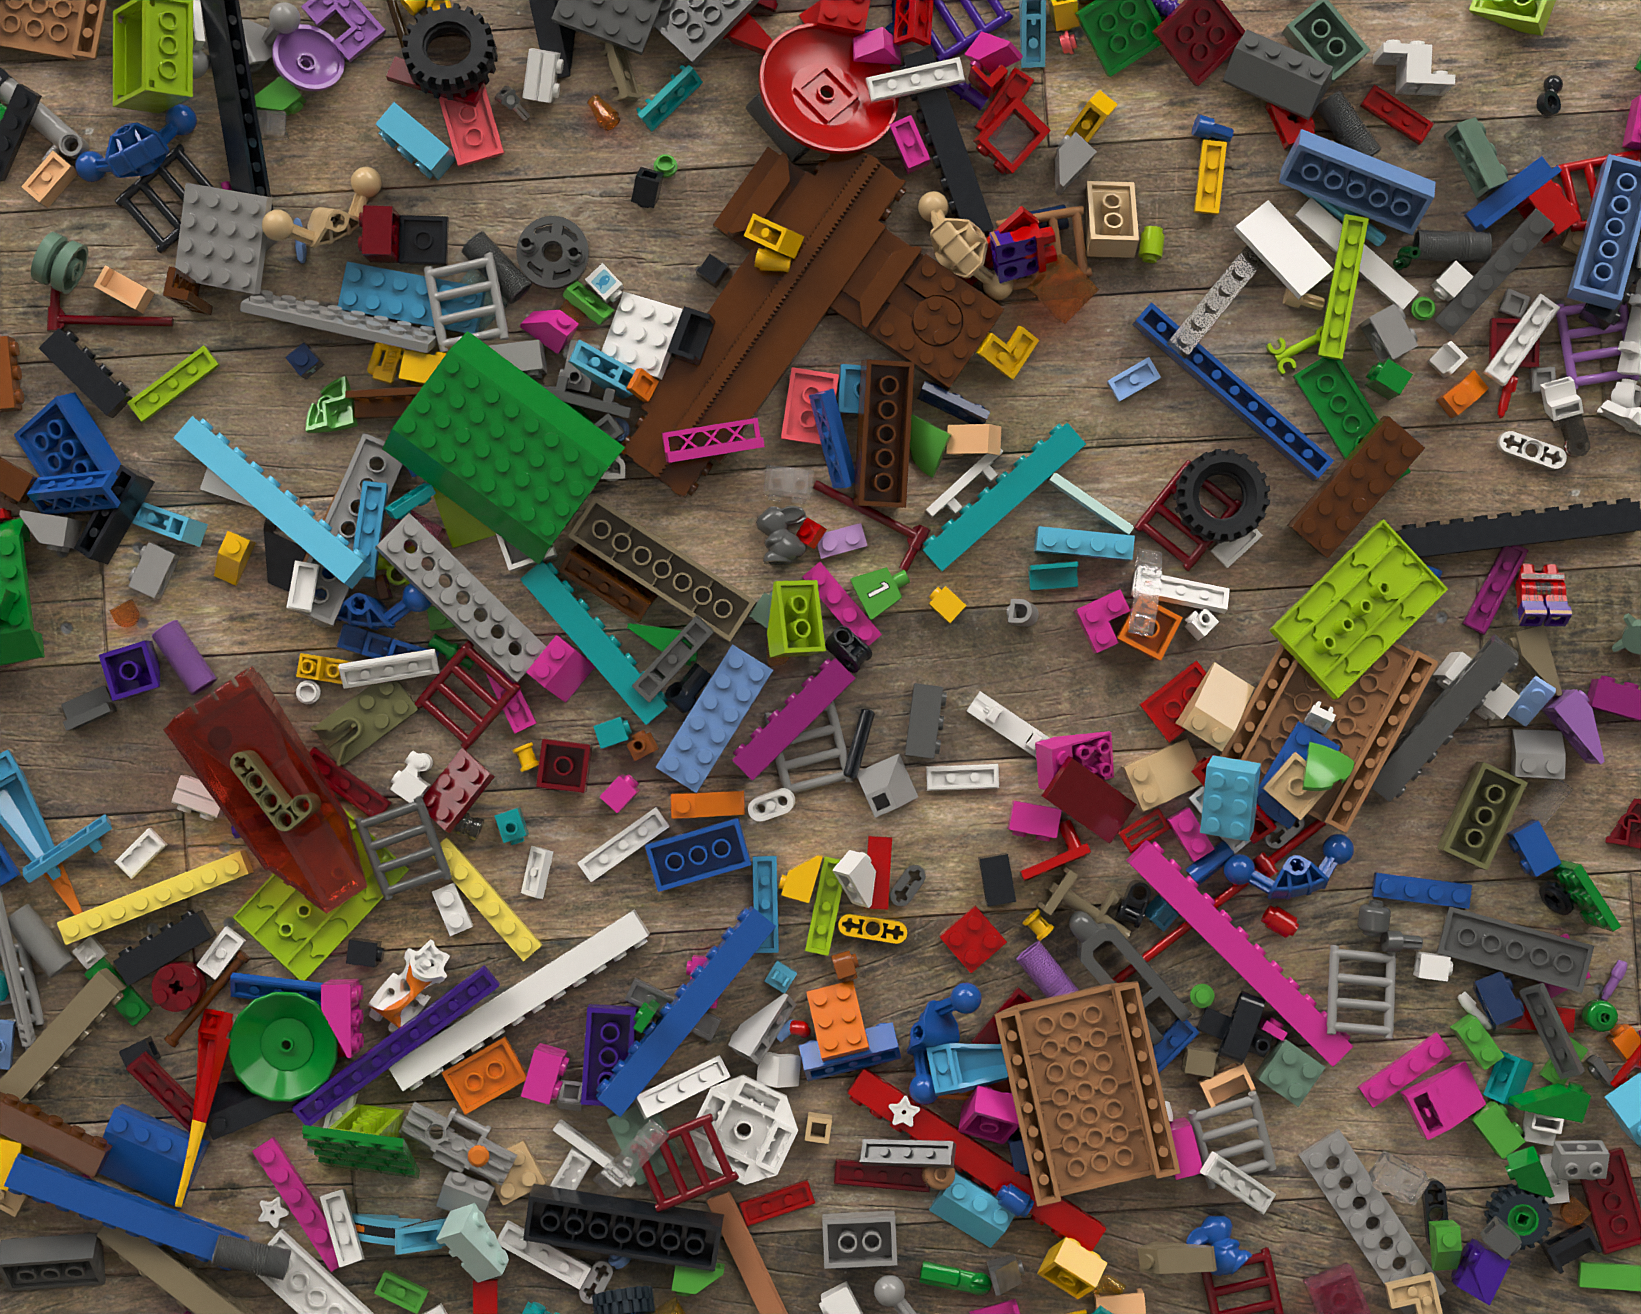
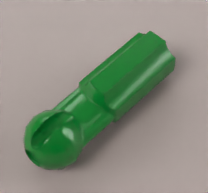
M923 1261L921 1266L919 1283L964 1291L976 1296H984L991 1290L992 1281L983 1272L975 1273L928 1261Z

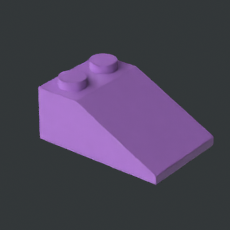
M1562 690L1563 695L1551 698L1541 710L1556 728L1562 731V735L1585 763L1601 765L1605 761L1593 709L1588 704L1589 698L1581 690Z

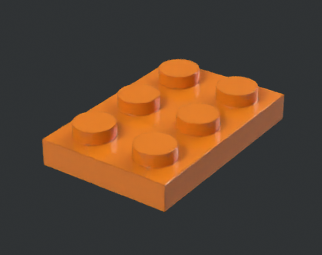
M853 980L806 992L822 1061L870 1050Z
M506 1036L442 1072L445 1081L465 1115L524 1082L527 1077V1073Z

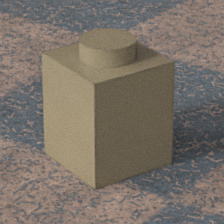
M1186 1046L1184 1048L1181 1070L1188 1074L1213 1077L1214 1071L1217 1072L1219 1069L1220 1059L1214 1050Z

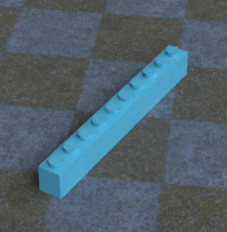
M192 416L174 436V439L333 575L353 589L371 568L365 562L367 557L357 548L352 551L347 547L350 542L339 533L337 536H334L330 532L333 528L323 519L319 522L314 519L313 516L316 513L305 504L300 507L296 503L298 498L290 491L282 492L279 489L281 484L271 475L268 478L262 475L264 469L257 463L252 461L249 464L245 460L247 455L238 447H235L234 450L229 447L228 444L231 441L219 432L216 436L212 432L214 427L202 418L201 421H198Z

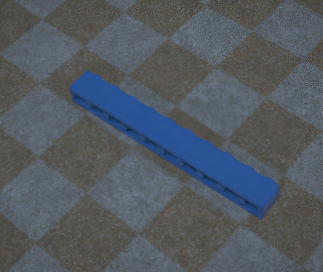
M1152 302L1132 324L1312 481L1319 479L1333 463L1334 460Z
M752 906L749 909L744 908L736 918L738 920L733 928L728 927L722 934L721 938L723 941L718 947L714 945L705 956L708 959L702 966L698 964L690 974L692 978L687 985L683 983L674 994L677 997L671 1004L667 1002L659 1012L660 1018L655 1023L652 1021L643 1032L645 1036L640 1042L636 1040L628 1050V1053H630L624 1061L619 1060L612 1069L614 1074L610 1079H604L597 1087V1099L619 1117L628 1109L776 927Z
M20 1153L15 1158L4 1184L5 1187H8V1191L13 1194L22 1195L24 1193L30 1195L32 1200L45 1204L47 1201L55 1204V1208L64 1212L72 1210L79 1213V1216L83 1219L90 1221L93 1218L102 1221V1225L108 1228H122L130 1236L139 1237L141 1235L149 1238L148 1241L155 1245L162 1246L166 1244L172 1246L173 1251L181 1254L186 1252L194 1254L196 1259L203 1262L212 1261L219 1234L249 1241V1236ZM220 1266V1268H222V1269L231 1270V1268H230V1269H229V1268L226 1269V1267L224 1268V1267H221V1266Z

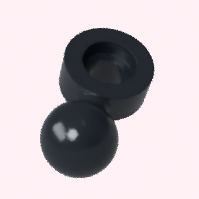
M1550 75L1545 79L1543 87L1546 92L1540 94L1537 98V109L1545 117L1557 114L1561 109V101L1557 93L1561 91L1563 81L1557 75Z

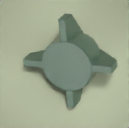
M1629 613L1625 614L1623 619L1627 625L1622 639L1613 645L1612 650L1616 652L1626 648L1632 653L1641 654V619L1637 620Z

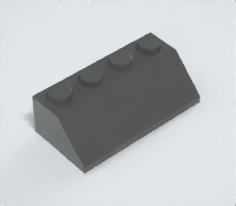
M1247 29L1234 49L1223 78V83L1309 120L1332 83L1333 66Z
M91 1232L75 1235L36 1236L33 1238L15 1237L1 1240L0 1275L9 1291L104 1285L106 1281L104 1247L100 1242V1238L96 1236L98 1233Z

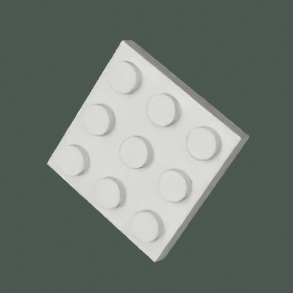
M623 292L601 352L634 370L642 368L653 377L662 380L671 356L667 350L683 309Z

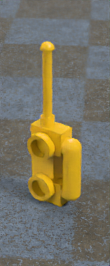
M375 342L367 367V372L373 375V380L392 385L399 361L403 358V355H401L402 351L405 348ZM382 352H385L382 365L378 366Z

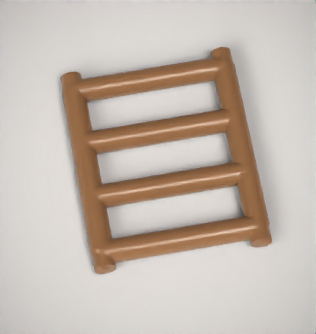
M1083 206L1033 214L1038 218L1039 223L1048 221V226H1052L1055 232L1056 242L1051 243V246L1054 245L1058 260L1054 262L1055 273L1041 276V273L1037 271L1031 274L1030 278L1014 279L1013 290L1092 276V270L1088 268L1081 219V215L1084 214ZM1072 217L1079 269L1064 271L1057 219ZM1006 219L996 221V226H997V228H998Z

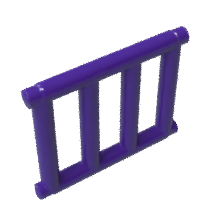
M934 0L935 8L957 41L956 44L945 50L932 29L931 46L937 54V62L952 58L971 46L981 31L990 34L1013 19V15L1009 11L1006 12L999 0H987L996 13L997 18L985 24L971 0H959L977 28L975 32L965 37L942 0ZM908 1V3L906 4V6L904 7V9H905L906 11H907L908 8H909V1Z

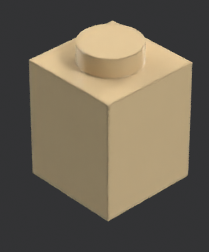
M808 1112L805 1141L829 1144L832 1115Z

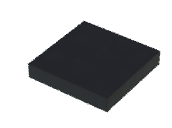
M400 215L398 263L447 266L449 217Z

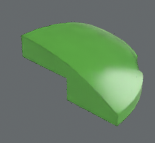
M346 376L328 384L320 391L323 396L318 400L317 405L311 404L306 419L307 433L332 432L358 426L357 418H354V401L345 398V391L351 390Z
M912 414L910 432L912 459L925 474L934 478L943 459L942 454L952 434Z
M1309 742L1302 790L1324 791L1332 789L1333 784L1342 779L1341 783H1344L1352 773L1354 761L1332 748Z

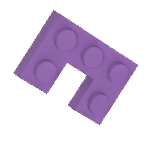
M308 0L301 6L302 10L317 27L321 26L336 12L350 28L338 37L333 44L349 63L386 34V30L359 0Z

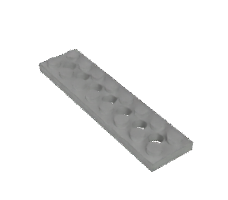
M261 290L260 294L251 295L243 300L240 306L241 312L428 353L438 345L436 332L433 327H414L407 321H397L396 323L388 321V318L384 316H365V313L362 311H343L341 307L329 305L328 307L320 306L319 302L313 300L302 302L290 295H282L281 297L273 295V292L268 290Z
M363 433L325 519V522L333 528L330 532L334 536H337L339 533L348 540L350 544L347 547L352 551L358 514L352 512L351 505L354 502H360L362 492L360 484L365 480L387 483L389 485L387 504L403 467L402 463L382 449L385 441ZM373 459H380L384 466L380 470H373L369 464ZM350 523L354 525L355 532L352 535L343 534L341 528L344 524ZM309 555L307 563L320 565L316 590H325L327 596L323 601H316L314 599L311 613L294 612L333 627L350 587L345 585L336 576L332 579L324 578L322 571L325 567Z
M410 513L375 547L390 564L418 589L513 683L519 681L546 648L522 622ZM404 542H412L415 546V552L412 554L407 553L404 550ZM423 558L431 560L433 564L432 570L427 571L423 569L421 565ZM441 575L449 578L450 586L448 588L440 585L439 577ZM458 592H462L467 596L468 601L466 605L458 603L456 599ZM476 609L484 612L485 619L483 622H479L474 618V611ZM493 626H497L502 630V637L500 639L492 636L491 629ZM510 643L518 645V655L515 656L509 652L508 647Z
M1338 1128L1298 1154L1383 1284L1432 1272L1435 1277L1438 1295L1440 1296L1446 1292V1289ZM1330 1156L1338 1158V1165L1333 1169L1326 1166V1160ZM1344 1176H1349L1352 1181L1350 1187L1346 1189L1340 1188V1179ZM1358 1196L1365 1199V1204L1360 1209L1353 1207V1200ZM1372 1216L1377 1217L1378 1225L1373 1229L1367 1228V1219ZM1383 1237L1391 1238V1245L1387 1249H1382L1379 1246V1242ZM1397 1257H1403L1405 1260L1404 1266L1400 1269L1393 1267V1261ZM1414 1304L1399 1307L1403 1314H1413L1416 1312Z

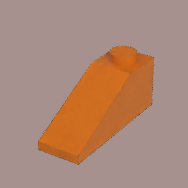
M744 791L671 794V818L745 815Z

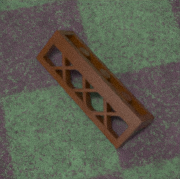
M169 266L163 296L187 311L206 315L212 314L213 306L198 297L201 284L196 283L194 279L179 269Z
M422 387L345 391V398L355 401L354 418L401 417Z
M579 543L567 554L558 570L638 623H640L649 607L658 597L656 593Z

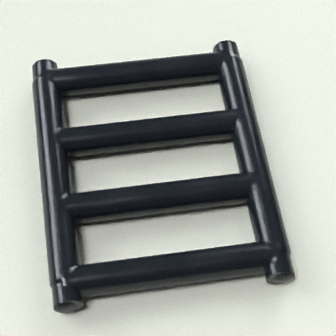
M178 144L168 153L164 162L154 172L141 176L114 200L117 205L123 206L157 244L155 247L159 253L168 249L179 239L181 221L148 183L159 174L176 195L184 201L185 189L166 169L177 159L199 185L214 187L184 153L185 149L182 144ZM140 190L174 227V230L165 238L161 236L130 200Z

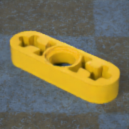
M851 913L842 915L838 921L840 932L846 936L895 944L903 942L907 937V928L900 921ZM848 918H852V923L860 924L859 919L864 920L862 924L863 933H857L859 928L851 927L850 931H846V927L842 925V922H847ZM869 922L879 924L880 930L876 935H869L866 932V925ZM883 923H887L886 928L891 930L895 929V926H899L900 931H903V935H898V939H894L892 933H886V938L881 937L884 931Z

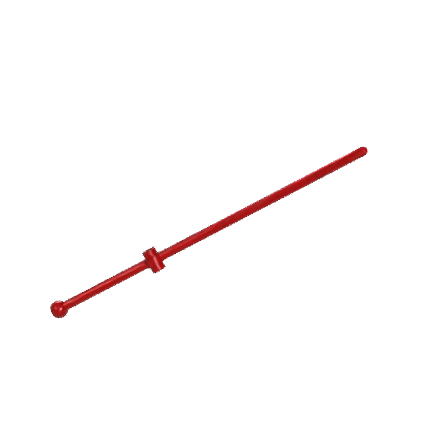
M1317 819L1269 857L1262 852L1252 860L1256 865L1255 870L1270 878L1278 872V869L1274 866L1277 862L1326 824ZM1249 883L1243 885L1233 884L1214 899L1216 903L1213 906L1218 909L1248 886ZM1185 921L1141 956L1147 963L1150 962L1193 927ZM1130 964L1112 979L1117 983H1122L1137 972V970Z

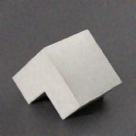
M1570 376L1540 384L1545 413L1553 421L1584 413L1582 400L1576 394L1575 383Z
M767 1052L758 1066L757 1081L776 1088L799 1086L801 1056Z
M1525 1111L1522 1125L1524 1133L1521 1136L1525 1141L1553 1146L1556 1133H1562L1564 1119Z

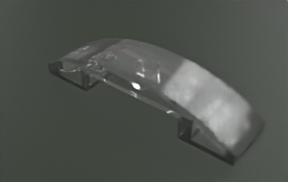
M1138 548L1133 606L1130 612L1128 632L1153 636L1161 585L1162 552Z
M650 1119L630 1143L593 1178V1181L610 1196L613 1195L646 1163L670 1134L653 1119Z

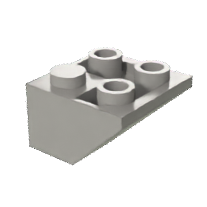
M896 754L858 772L857 778L875 818L918 798L900 754Z

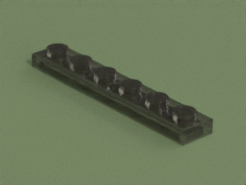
M1248 245L1245 246L1166 343L1184 359L1264 263Z

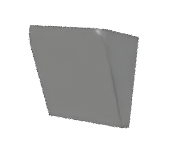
M561 1079L563 1084L558 1096L557 1107L559 1109L581 1111L582 1082Z

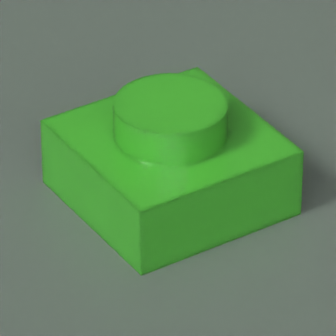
M435 606L427 609L430 631L455 628Z

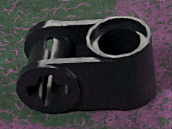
M846 626L837 627L825 641L826 649L852 673L858 672L860 665L872 657V651L869 646L863 643Z
M1133 880L1129 883L1116 912V921L1123 920L1134 924L1135 928L1140 927L1151 896L1150 888L1145 882ZM1143 886L1145 888L1144 895L1139 898L1134 897V888Z

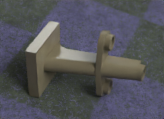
M1063 865L1061 870L1066 872V875L1059 885L1052 881L1048 887V890L1053 893L1046 904L1039 901L1037 906L1049 915H1052L1061 901L1076 912L1083 911L1088 913L1097 924H1114L1125 938L1128 939L1131 931L1105 914L1110 906L1114 907L1119 901L1121 895L1118 894V890L1113 888L1098 909L1069 890L1078 875Z

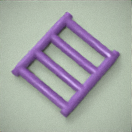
M1586 303L1570 306L1557 304L1560 309L1557 311L1556 317L1566 375L1574 380L1576 389H1579L1578 386L1626 378L1635 381L1640 379L1639 375H1622L1617 370L1577 377L1575 363L1621 355V351L1618 350L1619 346L1573 353L1571 339L1622 331L1624 341L1629 321L1627 303L1625 305L1621 304L1618 310L1621 313L1620 321L1616 322L1614 326L1610 324L1605 331L1596 326L1569 330L1567 316L1580 314Z

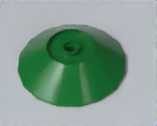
M272 992L254 999L238 1014L229 1033L231 1041L228 1056L236 1077L250 1092L269 1101L293 1102L312 1095L329 1079L338 1060V1040L323 1014L321 1006L316 1001L297 992ZM285 1040L291 1043L290 1048L284 1047L283 1042Z

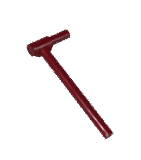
M51 286L47 331L54 333L58 328H65V324L173 327L174 319L173 317L65 315V312L60 307V292Z
M816 480L813 489L908 537L909 549L899 566L900 569L907 572L931 530L920 524L912 529L869 506L853 505V498Z

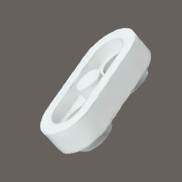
M780 788L757 796L750 802L748 813L752 819L759 822L783 815L794 807L795 796L786 788ZM780 797H785L787 799V803H782L780 801ZM758 804H763L765 811H761L758 808Z

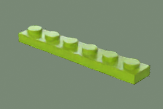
M1345 214L1343 217L1317 357L1340 361L1343 359L1369 218Z

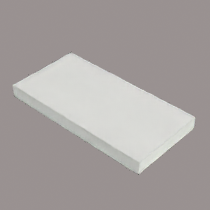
M1269 200L1233 229L1298 300L1334 270Z

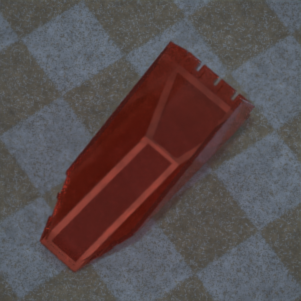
M253 666L234 677L239 684L237 687L230 679L214 690L219 699L216 700L209 693L194 703L199 712L196 713L189 706L177 714L176 717H173L163 730L262 867L281 878L287 886L290 885L302 893L305 899L327 914L368 886L348 817L261 674L257 673ZM255 751L292 799L305 793L312 792L317 794L321 800L319 811L298 828L289 831L278 830L230 766L231 757L237 752ZM257 776V783L262 786V779L260 776ZM272 795L271 801L274 805H276L277 799L274 795ZM304 799L303 805L305 809L309 810V803ZM286 814V821L288 824H291V817Z

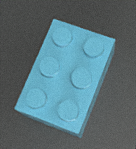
M395 102L376 123L380 130L378 134L392 148L397 146V150L408 162L412 164L415 161L419 171L429 179L433 176L439 181L456 161L450 148Z
M1214 755L1211 757L1206 768L1200 833L1249 841L1254 831L1261 763Z

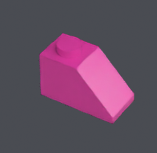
M982 31L965 53V56L971 61V67L976 65L981 71L990 74L1001 64L1004 67H1008L1023 58V55L1010 41Z
M561 310L533 311L519 327L559 354L572 340L579 323Z

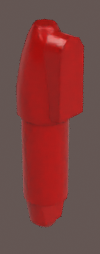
M1514 374L1506 385L1502 387L1497 412L1499 418H1503L1505 412H1507L1511 394L1516 390L1518 377L1514 376Z

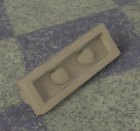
M597 39L596 44L602 45L605 43V49L599 52V54L608 57L609 69L616 80L609 87L613 90H619L618 96L613 97V101H636L640 99V93L627 50Z

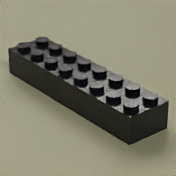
M533 1184L529 1195L523 1240L715 1272L724 1214L675 1206L657 1212L655 1208L657 1203Z

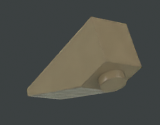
M1544 625L1510 632L1508 643L1509 646L1518 652L1519 661L1534 677L1537 676L1556 688V693L1553 696L1563 695Z
M1154 1241L1138 1248L1140 1272L1171 1274L1217 1271L1214 1246Z

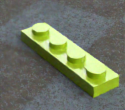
M203 345L127 403L139 420L144 423L217 369L220 364L209 349Z
M824 856L805 948L807 952L829 956L842 893V886L832 870L841 859Z

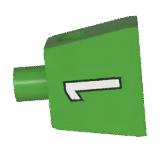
M887 567L850 579L870 621L900 600L902 595L899 588L911 583L905 570L891 576Z

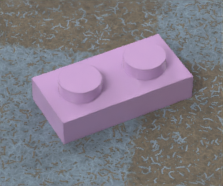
M859 523L824 533L817 546L821 559L867 547L862 525Z

